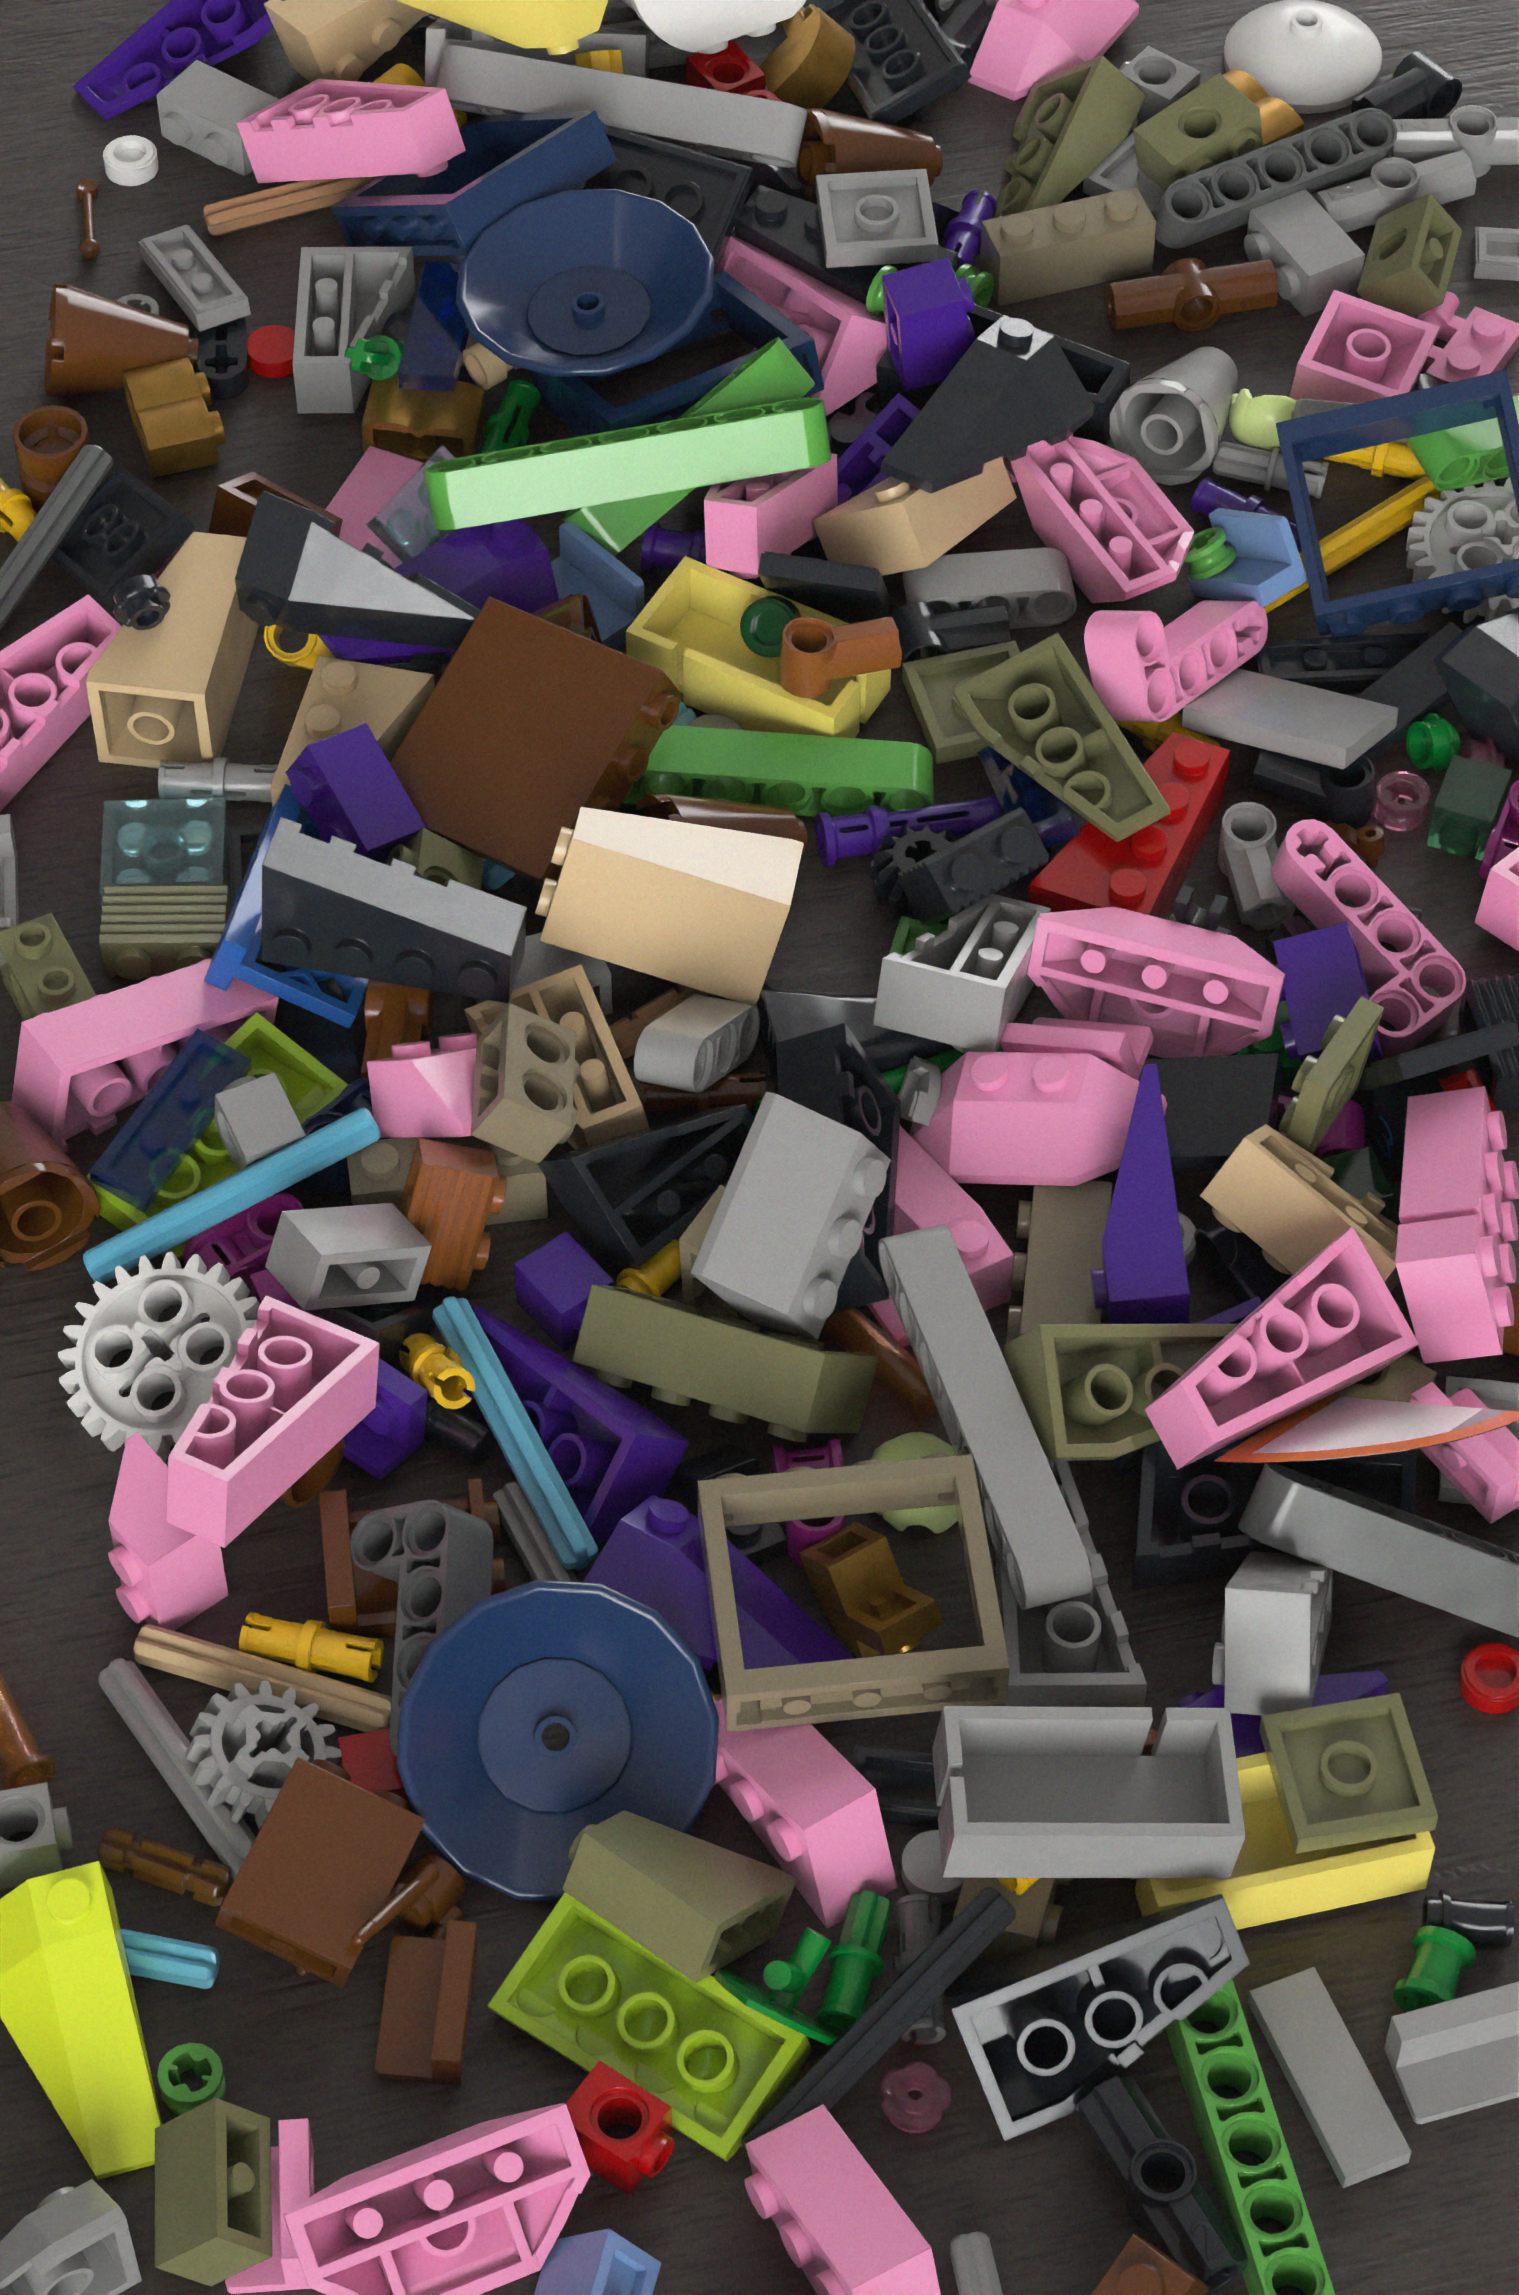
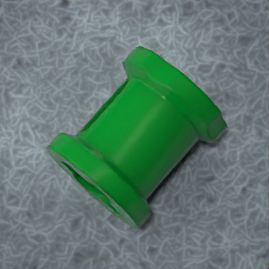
M1437 1926L1420 1927L1415 1931L1411 1946L1415 1955L1407 1977L1397 1981L1393 1991L1395 2003L1407 2012L1456 1999L1454 1994L1462 1972L1467 1971L1473 1966L1476 1957V1950L1473 1944L1455 1931Z

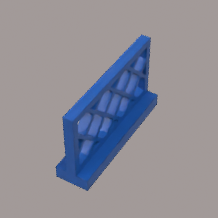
M285 784L264 824L203 981L227 991L232 979L235 977L346 1028H350L358 1012L369 979L285 965L288 971L279 973L255 962L257 956H262V863L280 817L302 824L300 833L321 840L320 832L309 813L302 809L303 806L294 797L291 786ZM334 978L346 996V1001L343 1002L323 993L316 982Z

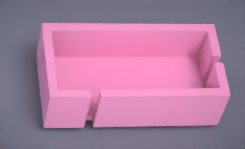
M1485 1086L1408 1097L1399 1207L1401 1224L1398 1225L1395 1265L1415 1336L1419 1342L1418 1347L1423 1364L1503 1354L1504 1327L1514 1325L1513 1301L1510 1289L1506 1284L1516 1282L1515 1258L1512 1246L1508 1241L1518 1240L1517 1216L1514 1204L1510 1200L1519 1199V1176L1514 1160L1504 1162L1502 1150L1507 1149L1505 1120L1501 1110L1491 1111Z

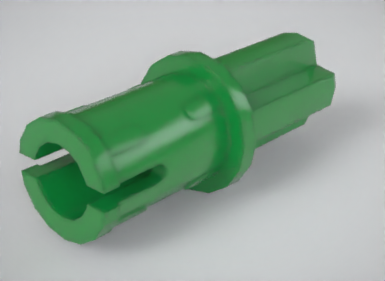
M375 335L369 339L358 338L355 347H346L344 356L352 359L351 370L365 373L374 380H387L395 375L411 376L417 367L407 365L408 361H419L417 351L412 345L406 342H396L395 339L386 335Z
M864 1890L861 1894H855L851 1897L839 1944L830 1948L827 1961L832 1968L821 2007L818 2008L817 2017H819L818 2021L820 2024L836 2032L844 2033L864 2013L873 1978H878L884 1969V1962L880 1957V1952L890 1919L892 1905L888 1898L878 1895L875 1891Z

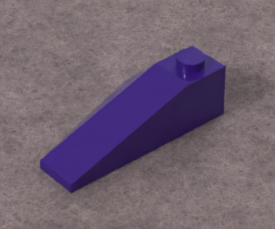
M171 0L79 80L73 88L106 121L157 95L194 61L198 60L213 66L254 45L274 27L263 4L269 0Z
M472 1306L476 1318L596 1545L599 1546L610 1538L619 1521L650 1496L655 1495L662 1499L689 1441L637 1402L484 1308ZM464 1387L463 1391L472 1398L469 1404L480 1421L487 1422L472 1392ZM502 1452L500 1456L502 1457L509 1471H512L508 1461L506 1460Z
M652 1495L619 1521L583 1582L602 1583L657 1610L699 1657L702 1668L711 1671L713 1663H717L698 1517L690 1514L678 1502L661 1499ZM727 1540L744 1669L855 1659Z

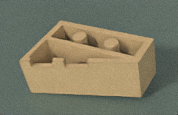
M269 0L263 3L291 67L310 82L317 79L358 81L368 67L386 51L394 48L400 38L418 21L430 14L397 0H286L284 2L282 0Z
M999 457L984 463L982 474L931 494L890 476L812 520L828 561L877 568L882 576L928 567L1010 504L1017 496L1003 459Z
M318 656L270 786L272 808L284 785L290 786V780L285 772L305 747L351 728L367 723L390 763L435 688L434 674Z
M582 964L513 990L509 1003L576 1032L575 1060L579 1062L580 1068L573 1089V1107L577 1109V1121L567 1142L577 1150L648 1128L649 1124L642 1103ZM487 1000L464 1009L471 1031L476 1033L477 1040L508 1003Z
M1267 1124L1244 1137L1200 1195L1213 1206L1212 1212L1221 1224L1234 1232L1245 1233L1263 1249L1262 1254L1266 1261L1284 1274H1295L1314 1255L1353 1226L1390 1293L1400 1282L1395 1265L1398 1225L1380 1214L1385 1207V1202L1369 1191L1361 1201L1329 1179L1334 1173V1168Z

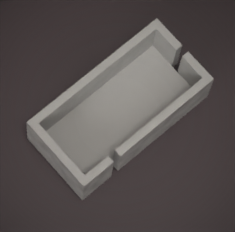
M943 1706L932 1748L937 1806H941L938 1827L943 1878H1230L1246 1837L1230 1708H1165L1151 1749L1152 1756H1141L1153 1721L1151 1707Z

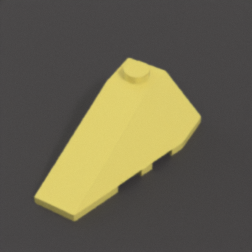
M397 0L398 2L523 49L547 48L548 55H559L578 49L580 47L579 39L599 30L608 0Z

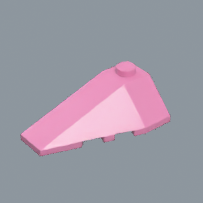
M900 1126L893 1236L945 1224L954 1239L984 1312L1010 1301L1014 1254L983 1209ZM890 1293L889 1299L867 1305L897 1350L910 1345Z

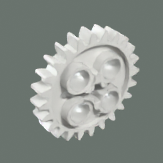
M1510 477L1506 480L1504 487L1496 486L1493 480L1484 482L1483 487L1476 488L1474 485L1460 488V493L1454 490L1441 491L1440 500L1431 497L1425 499L1423 512L1415 511L1412 527L1409 528L1406 551H1408L1406 567L1414 569L1412 583L1519 559V516ZM1507 595L1484 599L1479 606L1464 611L1463 622L1468 624L1477 615L1485 616V621H1491L1504 616L1507 611L1519 607V598H1509ZM1448 608L1442 609L1444 614L1452 612Z
M167 1252L162 1268L156 1270L145 1255L141 1256L139 1274L130 1277L121 1266H117L115 1268L117 1286L110 1289L96 1281L93 1284V1288L100 1299L97 1304L93 1306L77 1302L75 1305L76 1309L85 1319L83 1326H64L63 1332L76 1345V1347L58 1352L60 1361L66 1368L71 1369V1371L59 1377V1382L67 1393L74 1394L66 1403L77 1417L84 1416L81 1424L92 1437L102 1433L101 1441L112 1452L120 1448L123 1443L125 1445L126 1439L138 1432L165 1463L170 1447L176 1445L199 1405L207 1404L213 1393V1382L222 1367L228 1368L236 1356L237 1342L246 1328L252 1329L257 1321L260 1303L256 1297L247 1298L250 1290L244 1281L238 1277L229 1282L230 1275L223 1264L219 1262L207 1272V1266L198 1254H193L185 1268L182 1269L174 1253ZM176 1304L182 1305L176 1317L166 1322H157L159 1315L164 1309ZM210 1317L209 1322L201 1323V1319ZM213 1347H224L223 1353L216 1361L207 1365L199 1364L201 1357L206 1351ZM133 1349L127 1362L118 1367H109L110 1361L115 1354L122 1350ZM168 1352L172 1357L164 1362L160 1357ZM130 1391L128 1397H122L123 1392ZM169 1391L175 1392L174 1398L168 1406L156 1411L150 1410L157 1396Z

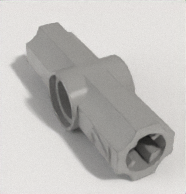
M1467 105L1454 110L1450 118L1393 119L1397 127V139L1387 153V158H1403L1415 164L1464 150L1472 161L1475 178L1485 175L1490 170L1491 165H1519V117L1496 118V115L1487 108Z
M1464 150L1415 164L1403 158H1384L1374 164L1370 177L1315 192L1311 195L1346 233L1370 225L1375 227L1379 217L1429 193L1440 205L1475 194L1477 180L1473 172L1471 159Z

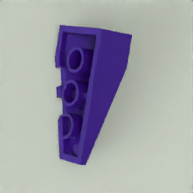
M523 518L459 529L394 568V571L406 578L413 573L422 574L482 610L489 596L527 613H532L560 600L548 549ZM318 635L336 659L373 665L411 662L416 654L446 652L447 658L450 659V652L453 650L451 648Z
M1157 1064L1143 1066L1102 1240V1268L1090 1270L1094 1308H1107L1109 1324H1189L1190 1292Z

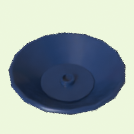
M619 189L565 190L517 206L480 233L459 265L456 305L472 338L509 365L551 377L605 376L654 360L692 332L713 298L714 258L697 226L660 200Z
M535 1580L476 1601L428 1644L401 1699L396 1765L412 1812L426 1819L421 1829L422 1832L459 1873L515 1900L558 1902L565 1892L562 1889L572 1864L568 1857L570 1847L577 1835L589 1824L597 1825L625 1810L688 1835L690 1834L716 1779L719 1715L699 1657L657 1610L602 1583ZM552 1723H560L567 1729L565 1742L556 1748L548 1747L542 1742L543 1730Z

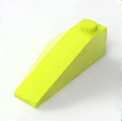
M99 1861L27 1879L0 1899V2018L98 2180L155 2165V2128L161 2126L162 2121L113 1891Z

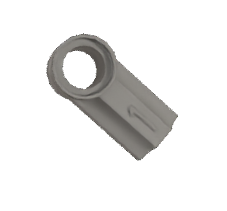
M1241 802L1227 809L1222 818L1216 854L1217 865L1220 871L1228 877L1241 923L1252 926L1255 931L1274 929L1281 921L1293 917L1295 904L1277 886L1272 876L1271 868L1278 852L1275 842L1276 818L1264 805L1255 802Z

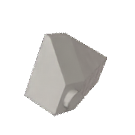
M93 2179L76 2188L64 2187L49 2194L39 2203L35 2211L26 2215L0 2241V2295H118L142 2281L127 2219L120 2206Z

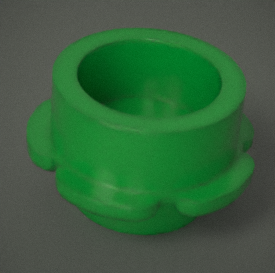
M1436 713L1427 714L1422 721L1411 724L1406 735V749L1414 766L1419 769L1434 768L1436 772H1440L1442 769L1449 768L1452 765L1460 748V739L1456 728L1446 719H1441Z

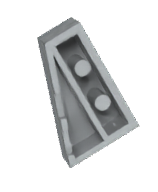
M301 247L292 363L298 414L355 412L372 378L368 377L365 373L351 370L352 359L344 357L345 349L347 346L355 347L358 338L369 339L375 335H382L384 325L392 313L403 314L416 292L413 247Z
M991 894L989 897L980 900L978 903L950 918L947 930L935 937V935L926 932L916 938L915 949L903 957L896 952L887 955L882 959L873 1025L947 1043L963 1053L997 1052L1007 1023H1013L1035 984L1029 978L1027 972L1037 919L1041 913H1050L1051 908Z
M1251 1551L1225 1587V1610L1222 1621L1221 1642L1215 1643L1213 1654L1212 1681L1214 1685H1224V1708H1230V1713L1263 1716L1312 1707L1332 1620L1333 1569L1292 1554Z

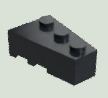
M746 1104L708 1108L542 1160L537 1165L603 1269L640 1267L689 1227L720 1185L727 1186L755 1118Z

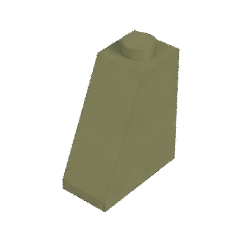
M623 1810L597 1825L589 1824L577 1835L569 1850L568 1857L572 1864L562 1890L697 1983L716 1972L717 1969L723 1968L776 1935L797 1879L786 1871Z

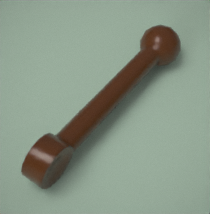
M82 179L76 184L77 196L82 200L84 240L79 245V251L84 258L91 260L96 258L101 250L100 244L95 240L93 200L97 198L99 193L96 181Z

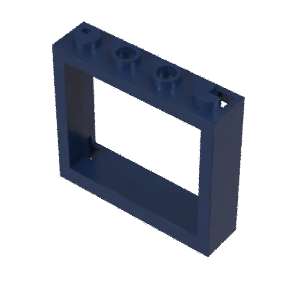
M596 110L481 115L458 127L466 151L448 160V168L429 177H418L417 174L379 176L332 205L331 209L349 247H413V256H466L484 229L517 206L565 190H572L615 163L617 158L605 133L608 131V128L599 119Z
M725 271L714 274L713 298L692 332L659 355L662 356L727 328H731L758 350L771 340L779 337L815 382L813 388L802 398L824 390L814 339ZM723 307L725 316L712 321L710 311ZM755 352L617 409L589 385L630 368L605 376L551 377L531 371L534 386L541 395L540 403L578 436H586L676 420Z
M1507 370L1276 423L1320 636L1332 634L1335 637L1353 636L1363 632L1366 626L1386 621L1397 625L1408 624L1421 619L1426 612L1444 608L1454 612L1466 611L1479 606L1484 599L1507 595L1509 598H1519V559L1331 601L1302 463L1497 418L1519 516V424Z

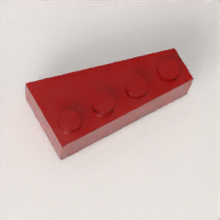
M1173 732L1143 764V767L1168 804L1171 813L1119 842H1115L1092 823L1088 822L1029 884L1028 903L1051 908V912L1118 907L1165 919L1225 798L1230 750Z

